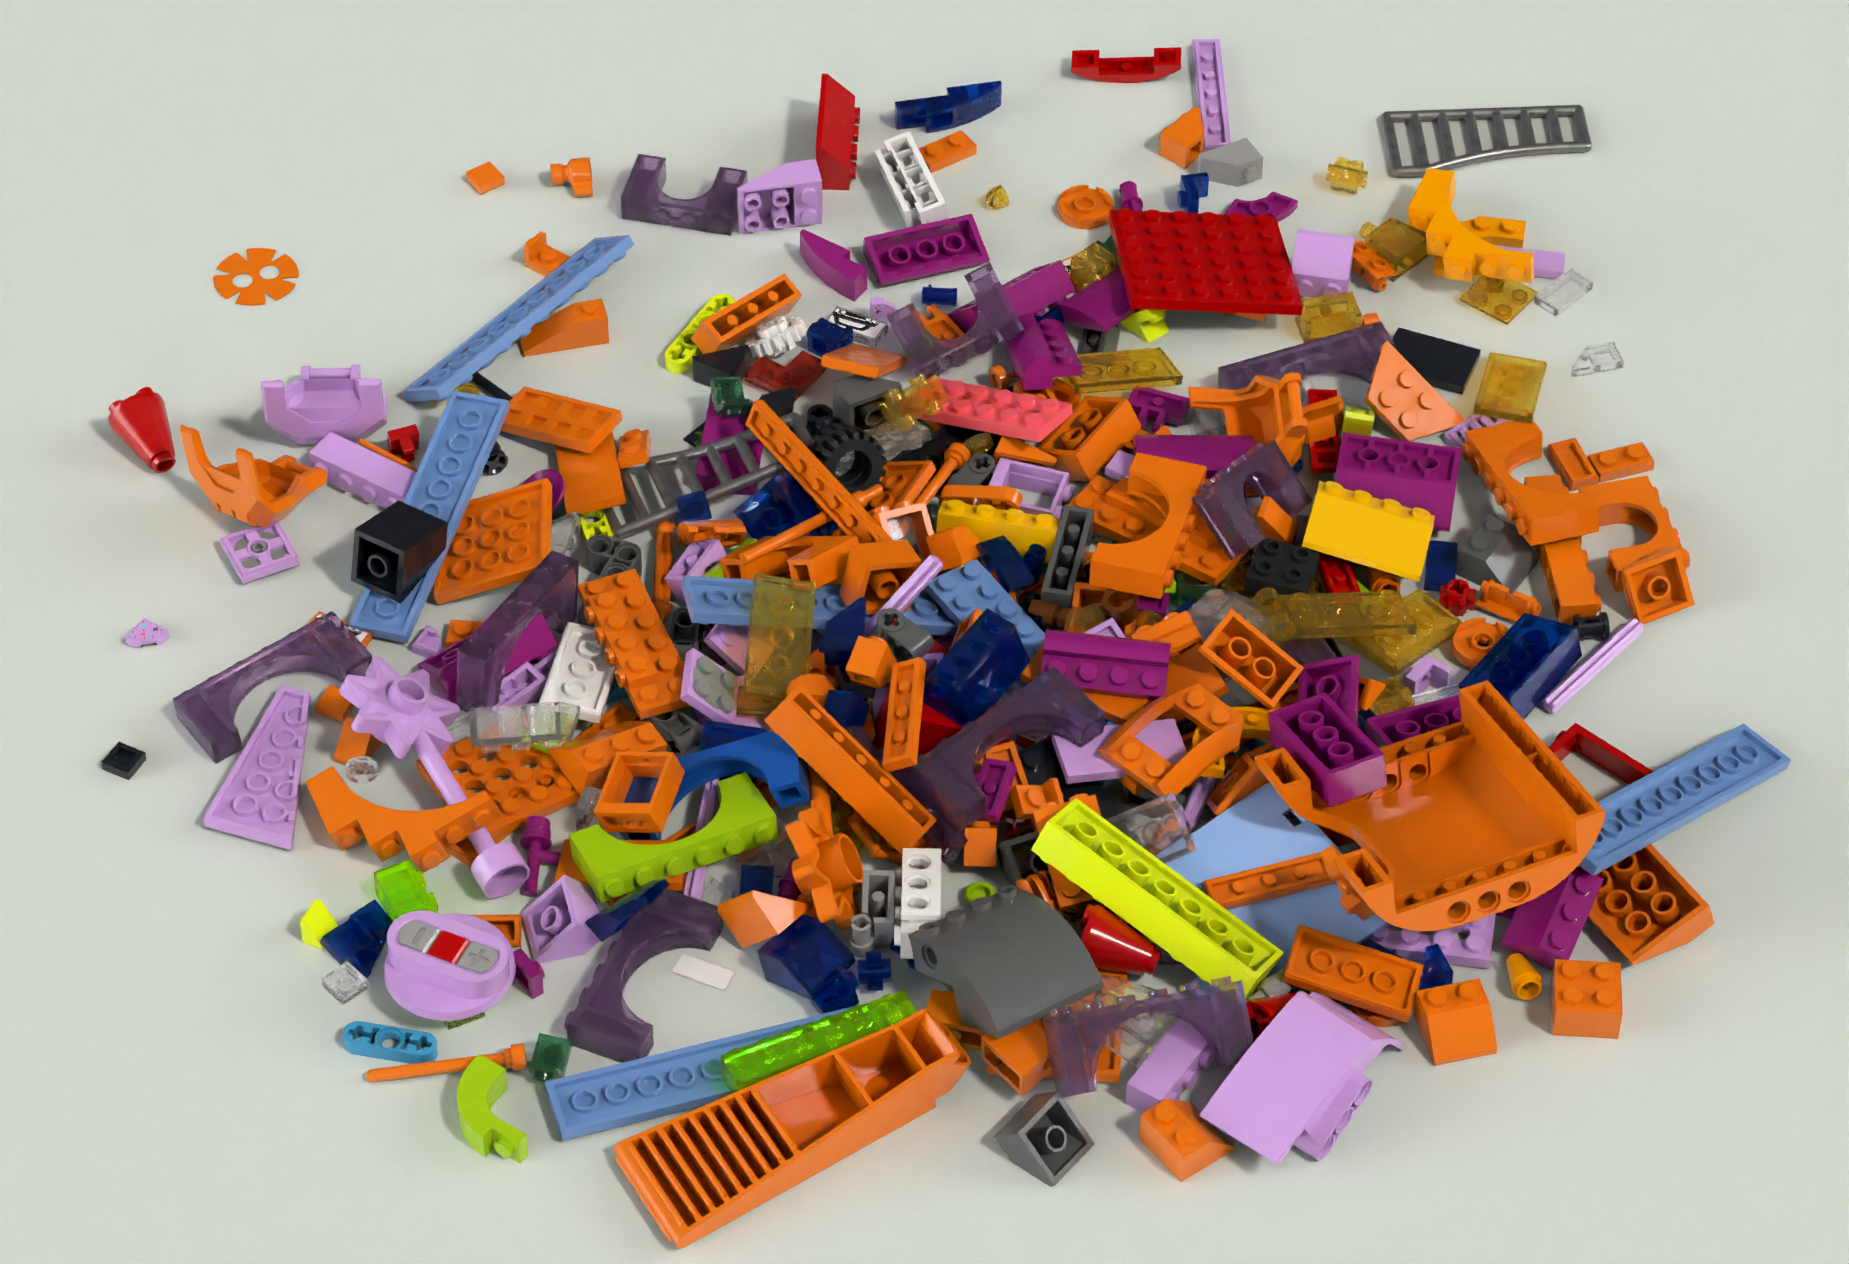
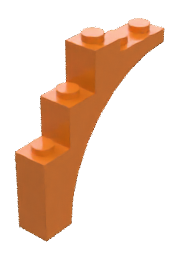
M333 766L305 781L330 837L341 851L356 845L364 838H366L369 846L382 862L407 849L410 858L422 873L450 858L446 848L460 842L468 835L489 825L502 816L499 808L486 790L467 800L442 808L407 811L393 810L375 805L356 795Z

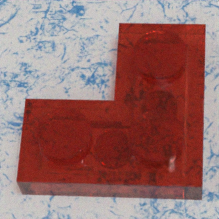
M803 350L786 367L763 356L745 372V381L770 393L793 387L796 389V401L826 371V368L821 365L822 359Z

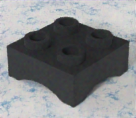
M1261 537L1245 576L1243 594L1253 597L1271 596L1287 602L1292 607L1303 609L1310 585L1318 570L1320 552Z

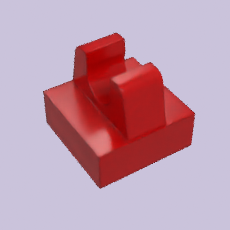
M416 424L387 431V448L389 453L400 455L401 459L407 462L415 461L413 453L419 449V431Z

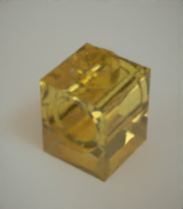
M1096 242L1092 243L1071 258L1070 280L1082 288L1088 287L1115 270V255Z

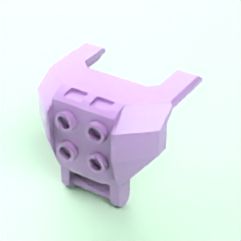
M360 364L351 365V368H311V366H301L300 379L293 380L285 388L284 381L281 380L261 381L267 426L299 445L318 444L329 432L358 443L361 438L366 439L387 424L388 406L387 399L383 396L381 379L361 378Z

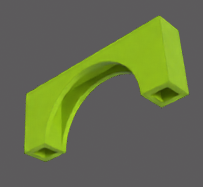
M743 772L716 782L720 804L717 814L704 828L686 838L664 844H634L611 836L599 824L568 835L572 859L600 903L778 840L776 814L748 774Z

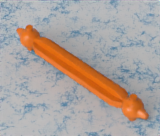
M668 520L658 523L656 531L653 532L654 536L657 537L655 545L653 603L662 622L670 615V611L673 609V605L669 603L671 590L664 578L672 569V534L677 526L674 522L670 523Z

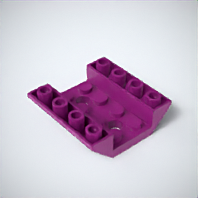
M1343 432L1335 482L1342 485L1344 489L1354 492L1356 490L1366 491L1374 498L1396 500L1401 506L1407 508H1423L1435 516L1433 531L1450 532L1461 448Z

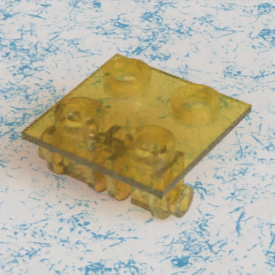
M1481 276L1459 300L1508 325L1539 295V292L1518 281Z

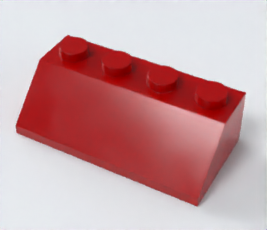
M822 74L815 147L816 161L822 179V190H850V179H856V162L852 161H857L858 144H853V142L859 141V126L855 124H860V107H855V95L828 74Z

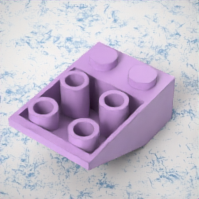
M816 159L788 162L738 187L739 234L822 224V179Z

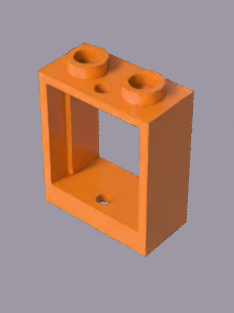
M617 751L593 812L605 832L662 833L685 774L674 752ZM634 777L659 778L650 803H624Z

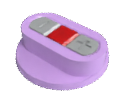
M425 910L412 911L398 917L391 924L387 932L388 952L384 964L386 987L392 998L401 1007L417 1016L440 1021L469 1018L485 1012L497 1004L512 985L516 972V963L511 945L498 928L481 918L466 914H438Z

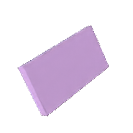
M1174 718L1154 720L1135 736L1174 766L1187 754ZM1123 724L1052 731L1051 740L1067 784L1129 776L1098 752L1103 744Z

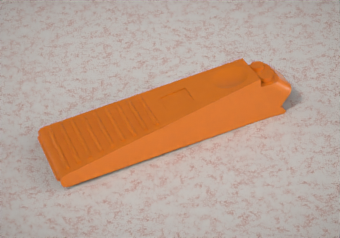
M923 1008L896 1024L624 1139L613 1148L617 1155L615 1160L668 1241H673L678 1249H682L936 1108L935 1099L952 1090L970 1066L971 1059L952 1032L944 1024L936 1021L928 1009Z

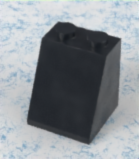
M398 500L355 529L351 581L396 602H403L445 550L448 522Z

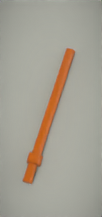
M876 484L864 491L857 490L851 495L864 508L869 501L883 495L884 491L880 484ZM823 511L739 555L740 561L746 565L833 519Z

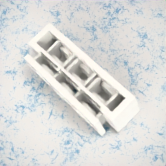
M910 131L884 140L887 154L882 155L880 149L874 152L882 178L907 228L917 224L922 225L950 219L946 203Z
M903 848L902 867H896L895 925L901 926H894V945H901L900 959H914L908 935L919 930V926L924 923L940 920L941 849Z

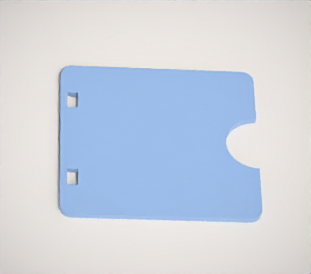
M1266 783L1157 858L1204 893L1202 884L1205 880L1322 852L1331 845L1342 855L1344 854L1316 824L1295 813L1270 783ZM1290 810L1302 822L1296 827L1285 817ZM1338 881L1335 884L1228 910L1284 952L1266 978L1278 973L1282 968H1286L1299 924L1360 944L1389 923L1382 920L1376 914L1365 921H1362L1355 913L1349 915L1339 901V898L1343 895L1337 886L1339 884ZM1127 923L1130 927H1132L1134 930H1136L1138 933H1140L1142 936H1144L1143 933H1141L1139 930H1137V929H1136L1135 927H1133L1131 924ZM1196 976L1187 986L1186 990L1194 999L1199 997L1231 1013L1230 1028L1233 1030L1232 1017L1237 1004L1225 998L1211 984ZM1295 986L1289 993H1291L1298 987Z

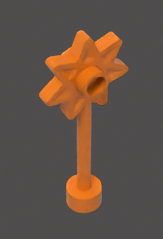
M805 674L796 677L787 686V696L800 685L834 719L837 717V689L834 681L829 677L821 674ZM809 765L811 807L798 813L799 820L785 825L786 832L799 857L792 861V873L802 894L807 897L812 895L819 921L825 923L834 919L839 928L844 931L851 928V919L855 915L860 914L854 895L862 893L863 866L859 853L851 839L842 833L833 835L829 784L821 779L818 773Z

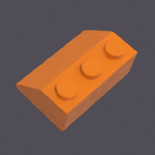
M1085 396L1073 409V414L1054 429L1037 449L1056 457L1057 461L1053 468L1068 472L1070 481L1091 482L1112 460L1118 450H1121L1126 443L1133 439L1134 434L1142 425L1127 398Z
M1232 608L1198 649L1202 655L1270 710L1273 709L1304 669L1303 666Z
M625 721L551 747L548 753L582 797L603 789L617 751L660 752L666 751L667 743L651 722Z

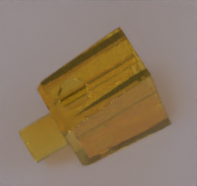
M1395 218L1388 219L1379 227L1367 221L1359 231V235L1365 239V243L1380 258L1386 260L1388 265L1397 272V275L1387 277L1392 282L1429 256L1426 247V232Z

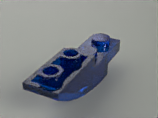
M1001 81L948 87L947 95L895 102L896 129L901 130L924 126L927 134L956 128L982 118L1001 106L1002 83Z

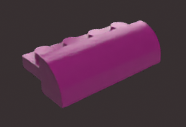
M1031 312L1017 317L1010 323L1004 335V348L1023 391L1053 388V377L1082 375V364L1061 321L1043 319L1040 323H1037Z
M1046 629L1039 687L1156 700L1166 693L1171 643Z

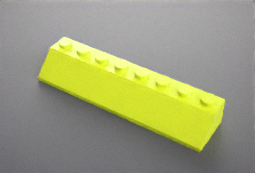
M1077 798L1047 821L1031 849L1040 856L1042 861L1052 865L1064 874L1070 882L1080 886L1094 900L1104 904L1116 913L1122 921L1131 924L1143 933L1149 941L1159 945L1174 960L1183 963L1195 972L1201 980L1211 984L1225 998L1235 1002L1237 1005L1246 1001L1255 992L1259 983L1266 978L1284 954L1283 951Z

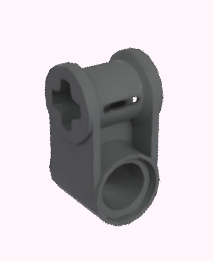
M986 453L973 455L957 473L951 476L946 485L988 486L993 476L992 472L995 469L994 458Z
M687 606L678 608L673 613L670 638L682 661H685L684 656H686V652L692 648L700 652L701 646L700 624L691 622Z
M888 608L880 611L878 614V626L874 629L873 636L881 638L882 632H884L883 639L889 645L898 662L917 657L922 658L934 646L930 634L906 618L900 611Z
M680 709L650 717V722L666 741V749L669 752H674L677 758L685 756L686 751L696 744L701 745L706 742V735L700 724L688 717Z

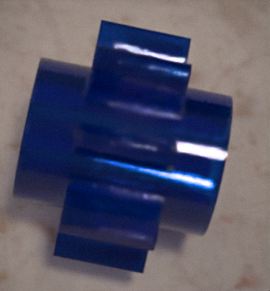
M881 951L865 952L866 959L857 960L858 984H867V991H883V983H891L890 958H882Z

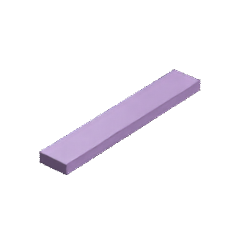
M1220 39L1192 40L1198 108H1200L1204 131L1203 152L1231 143Z

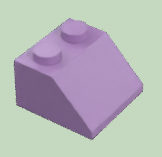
M1302 229L1297 230L1292 271L1300 296L1346 302L1351 279L1355 237Z
M563 875L522 912L533 958L538 963L585 955L606 936L592 888L566 875Z

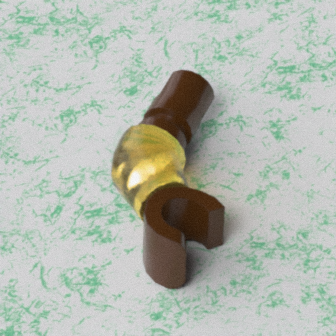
M1107 589L1102 596V605L1100 606L1098 603H1094L1084 607L1073 606L1071 609L1066 607L1060 609L1059 605L1033 599L1028 613L1042 616L1043 625L1050 627L1057 625L1058 629L1064 631L1084 633L1112 617L1118 626L1129 625L1138 616V606L1136 599H1128L1124 605L1114 607L1118 603L1113 589Z

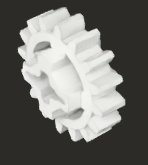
M778 316L756 327L758 332L752 333V337L746 339L745 345L749 346L752 358L757 356L761 358L766 354L768 358H773L795 348V342L802 340L801 337L805 336L808 330L803 318L800 316L795 318L791 316L788 319H785L784 316Z

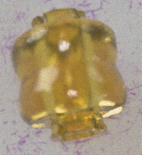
M1338 157L1334 165L1329 163L1327 170L1331 173L1327 172L1326 181H1330V188L1333 191H1345L1348 194L1356 195L1360 187L1365 189L1367 181L1363 179H1368V171H1364V163L1362 161H1350L1347 158Z

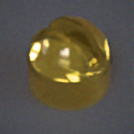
M1001 185L992 188L986 195V202L992 209H1002L1010 204L1008 196Z
M1143 610L1139 612L1136 618V625L1138 628L1143 625L1152 626L1161 622L1163 618L1153 610Z

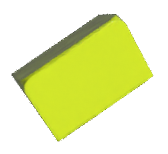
M319 899L314 900L300 920L303 942L320 949L326 948L338 930L337 922Z

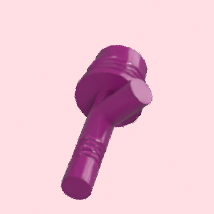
M530 816L525 820V827L520 839L521 847L528 851L527 865L530 868V875L525 881L524 895L528 897L537 895L540 862L558 865L561 852L547 851L552 846L551 823L549 819L542 816Z

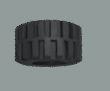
M839 423L832 424V429L828 427L821 429L822 434L820 436L815 435L812 438L815 441L813 445L807 446L850 494L857 490L864 491L876 484H882L879 480L881 476L885 477L886 474L883 466L887 464V458L882 455L885 451L874 437L857 426L849 423H844L843 426ZM854 451V462L851 468L845 474L836 476L839 460L846 453Z

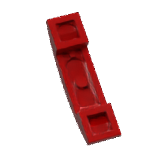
M1181 47L1154 48L1153 57L1100 58L1099 50H1073L1071 72L1087 79L1107 83L1146 82L1168 76L1180 70L1182 50Z
M1308 389L1307 405L1338 396L1337 390ZM1337 433L1334 437L1308 444L1311 472L1336 473L1340 451L1339 434Z

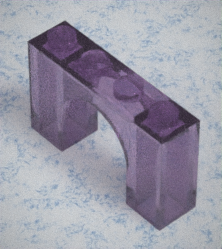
M638 154L621 196L622 219L721 235H732L738 219L737 188L747 183V171L720 167L713 186L707 193L693 199H677L662 192L666 181V158Z
M990 262L964 275L978 304L977 319L972 328L964 335L947 340L934 337L928 332L913 303L887 315L897 339L921 383L928 377H939L942 372L951 367L955 368L963 365L967 359L977 354L988 352L994 345L1004 340H1011L1024 330Z
M1275 440L1265 446L1259 442L1246 450L1248 456L1243 454L1230 462L1233 468L1228 465L1214 474L1217 480L1212 477L1198 486L1201 492L1191 498L1230 560L1251 550L1266 538V535L1245 502L1244 484L1251 487L1262 500L1264 496L1271 497L1290 517L1300 512L1313 501Z

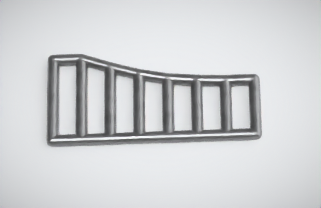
M1581 105L1386 111L1381 115L1394 177H1423L1427 168L1450 170L1501 158L1589 152L1592 149L1587 121ZM1558 116H1574L1580 141H1563ZM1530 117H1547L1552 139L1551 143L1536 144ZM1503 118H1519L1525 145L1509 146ZM1476 119H1492L1498 148L1482 151ZM1448 120H1465L1471 153L1456 157ZM1421 121H1437L1445 160L1429 164ZM1394 122H1410L1418 166H1402Z
M791 412L779 417L788 427L792 426L796 436L806 447L813 445L814 442L798 413ZM748 429L708 444L678 452L652 456L647 463L624 469L620 468L624 491L638 519L621 525L613 507L604 509V513L613 537L622 539L787 471V469L777 459L775 463L763 468L759 467L747 444L758 438ZM736 447L749 473L732 480L719 452ZM707 456L721 485L704 491L690 460ZM678 464L693 496L676 502L659 467ZM647 469L665 508L649 514L629 472Z

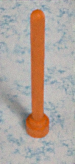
M956 442L949 446L944 453V464L913 505L925 502L927 506L954 470L961 469L969 461L971 454L965 445ZM903 516L893 530V536L897 539L902 538L909 530L906 516Z
M524 1043L511 1044L510 1048L504 1049V1052L482 1055L500 1066L506 1065V1069L513 1068V1071L527 1069ZM476 1056L370 1069L366 1073V1079L369 1082H380L465 1071Z

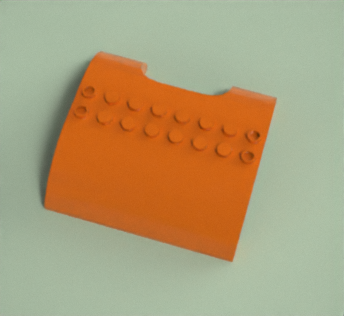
M1488 680L1459 689L1461 721L1379 748L1385 756L1387 786L1370 794L1350 799L1339 805L1329 807L1312 789L1310 779L1284 747L1254 757L1255 764L1295 813L1311 823L1340 832L1352 838L1361 846V849L1335 857V864L1367 906L1382 920L1396 927L1411 931L1444 930L1471 923L1477 919L1500 913L1531 901L1559 884L1582 862L1592 848L1603 826L1605 810Z

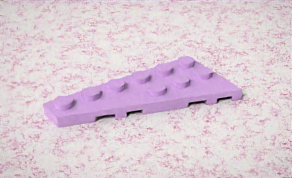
M284 685L280 686L203 817L204 827L292 850L311 705L310 692Z

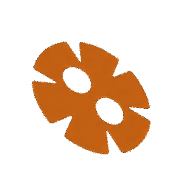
M250 248L247 249V261L238 253L225 258L218 265L217 270L230 274L213 276V281L217 292L225 299H229L241 292L236 300V304L249 306L265 305V293L277 301L294 289L295 283L282 279L299 277L298 267L293 259L286 254L271 261L276 253L274 249ZM266 266H275L280 271L279 275L273 279H264L260 276L259 272ZM239 274H248L253 279V282L247 287H237L232 281Z

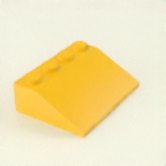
M1319 481L1309 512L1302 547L1419 582L1435 516L1423 508H1407L1401 506L1398 501L1393 499L1381 500L1372 497L1370 493L1363 490H1356L1354 492L1344 489L1342 485L1333 481H1327L1326 483Z

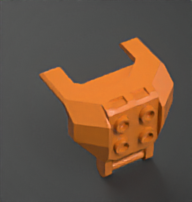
M1287 373L1281 380L1269 376L1255 375L1247 387L1238 390L1188 387L1190 407L1192 409L1220 411L1225 416L1227 435H1252L1257 452L1259 473L1256 486H1210L1209 494L1254 496L1270 493L1294 467L1301 457L1305 432L1308 430L1307 419L1303 418L1300 395L1302 379L1300 373Z
M184 425L180 426V434L190 474L211 500L214 509L251 526H260L265 529L285 519L306 498L309 492L321 487L327 481L328 475L324 469L308 467L298 463L294 457L289 455H283L272 462H268L262 459H254L253 453L241 448L236 449V463L213 467L205 453L199 431Z

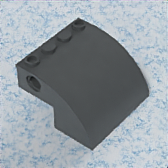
M1014 885L1002 886L997 890L996 894L977 898L971 902L970 906L962 910L949 911L945 914V918L936 922L924 923L919 926V930L908 935L916 971L953 986L960 1022L998 1039L1103 988L1102 979L1093 959L1078 934L1066 919L1041 898L1016 888Z

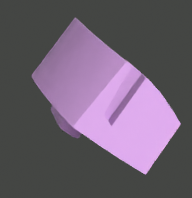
M1298 991L1246 1051L1199 1116L1276 1165L1280 1164L1292 1145L1316 1160L1321 1161L1329 1153L1370 1092L1373 1082L1362 1074L1371 1060L1377 1058L1382 1049L1388 1044L1401 1051L1406 1046L1325 995L1317 992H1311L1309 995L1304 991Z

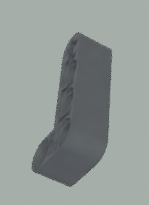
M602 534L594 535L587 540V566L590 572L599 575L597 579L634 568L641 578L642 555L641 548L637 544ZM582 604L578 611V624L594 627L593 623H587L584 605Z

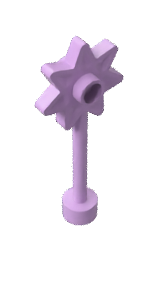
M380 657L372 659L365 672L366 677L348 674L339 688V693L360 709L351 724L352 730L357 733L372 734L379 741L388 744L393 754L399 759L405 758L412 746L448 806L467 800L468 798L441 756L445 754L453 741L446 726L452 725L460 711V707L455 703L430 694V674L426 670L420 669L401 676ZM482 827L467 836L479 854L471 865V873L486 897L495 899L507 896L525 883L530 875V868L513 843L503 842L496 844L486 827Z

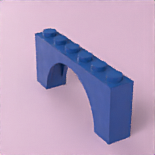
M773 730L678 757L677 759L683 767L685 774L670 813L687 794L699 786L718 778L735 776L746 772L750 777L767 783L769 791L780 809L811 801L809 765ZM634 777L624 803H650L659 778ZM619 832L624 840H661L662 833Z

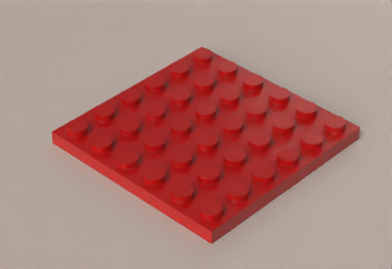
M1127 208L1109 210L1108 223L1130 309L1302 315L1303 303L1276 217L1266 214L1246 216L1239 213L1222 215L1212 212H1203L1202 214L1187 213L1185 211L1160 212L1154 209L1147 211H1132Z

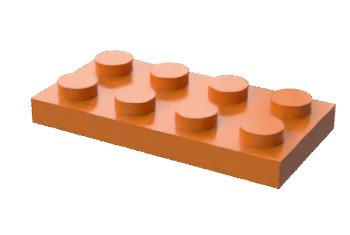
M524 386L509 401L510 410L500 431L590 454L622 421L621 411Z

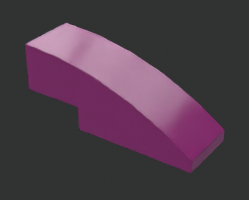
M802 229L800 231V254L809 268L827 286L855 302L867 290V267L851 261L850 250L807 230Z

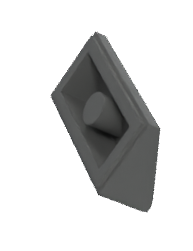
M1117 324L1105 332L1084 328L1078 357L1082 366L1104 369L1113 368L1120 329Z

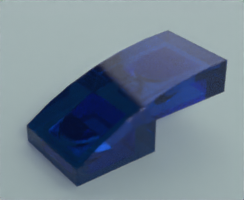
M1004 535L976 545L988 572L995 571L1002 587L1008 594L1029 588L1036 582L1019 552Z

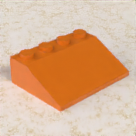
M1652 844L1596 874L1604 880L1588 918L1632 966L1691 942L1715 924L1708 903Z

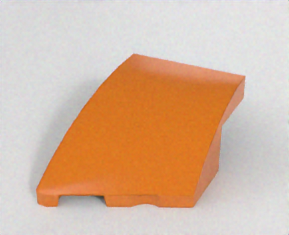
M739 518L682 522L677 527L675 537L678 546L710 539H719L723 548L741 545L746 539L747 531L744 523Z

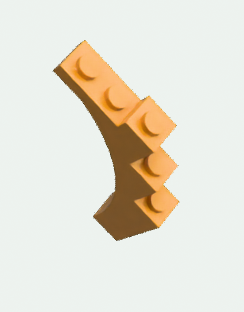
M1427 168L1408 207L1409 230L1425 232L1427 254L1444 257L1445 279L1473 282L1475 276L1532 283L1534 278V254L1505 250L1471 233L1458 220L1451 207L1456 195L1455 171Z

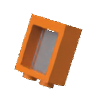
M911 499L894 504V510H889L888 505L871 510L872 518L893 540L907 539L922 560V563L931 555L925 538L934 534L925 502L913 505Z

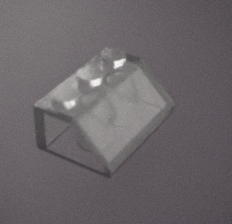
M546 702L469 708L471 746L482 748V753L501 752V747L512 746V751L531 750V744H542V749L561 748V742L572 741L580 715V706L564 702Z
M1174 792L1106 819L1164 864L1196 851L1191 827L1182 803Z

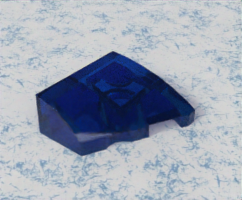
M664 878L641 885L587 920L585 924L603 942L618 933L638 911L654 903L670 884Z
M374 899L351 914L346 922L324 935L320 943L340 965L364 982L370 976L371 970L383 950L387 940V932L393 920Z

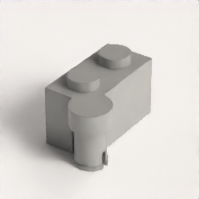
M863 870L861 914H857L851 919V932L848 937L849 950L855 955H868L873 951L874 946H894L895 870Z

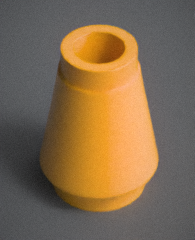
M1511 954L1506 960L1513 994L1523 1000L1535 998L1542 990V977L1523 954Z

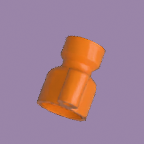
M589 157L570 159L566 165L561 163L550 164L553 186L570 182L575 197L593 196L592 171Z

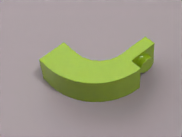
M478 1054L463 1072L457 1088L461 1131L471 1147L482 1156L486 1157L492 1149H495L502 1157L511 1158L521 1164L528 1156L527 1134L497 1118L490 1111L494 1103L507 1090L506 1068Z

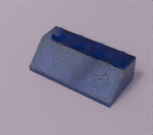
M986 608L928 674L924 684L923 703L972 732L1021 676V673L1030 662L1014 624Z
M1524 613L1458 684L1459 689L1488 680L1524 720L1582 656L1577 626Z

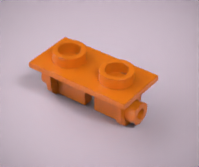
M1362 241L1354 243L1351 270L1358 276L1364 274L1363 280L1373 290H1385L1387 287V277L1395 276L1397 272L1388 265L1386 260L1373 252L1366 243Z
M1492 579L1490 581H1483L1480 587V591L1483 593L1475 602V606L1529 629L1543 610V607L1540 606L1535 597H1530L1517 591L1510 594L1508 587L1498 584Z

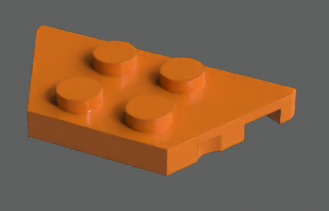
M1387 340L1380 346V355L1377 365L1373 369L1371 385L1367 389L1364 402L1401 440L1411 442L1424 436H1431L1453 428L1464 421L1456 410Z

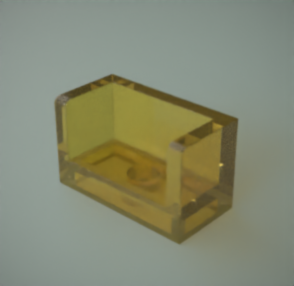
M1353 292L1301 299L1303 303L1302 315H1295V322L1304 344L1360 336L1362 314Z

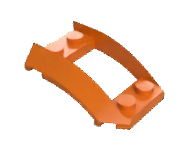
M1199 684L1161 696L1143 707L1128 719L1103 744L1098 752L1171 806L1175 802L1174 798L1185 787L1188 788L1212 764L1231 751L1237 752L1243 731L1244 719L1237 711ZM1171 708H1174L1210 734V736L1192 748L1175 766L1135 737L1154 719Z

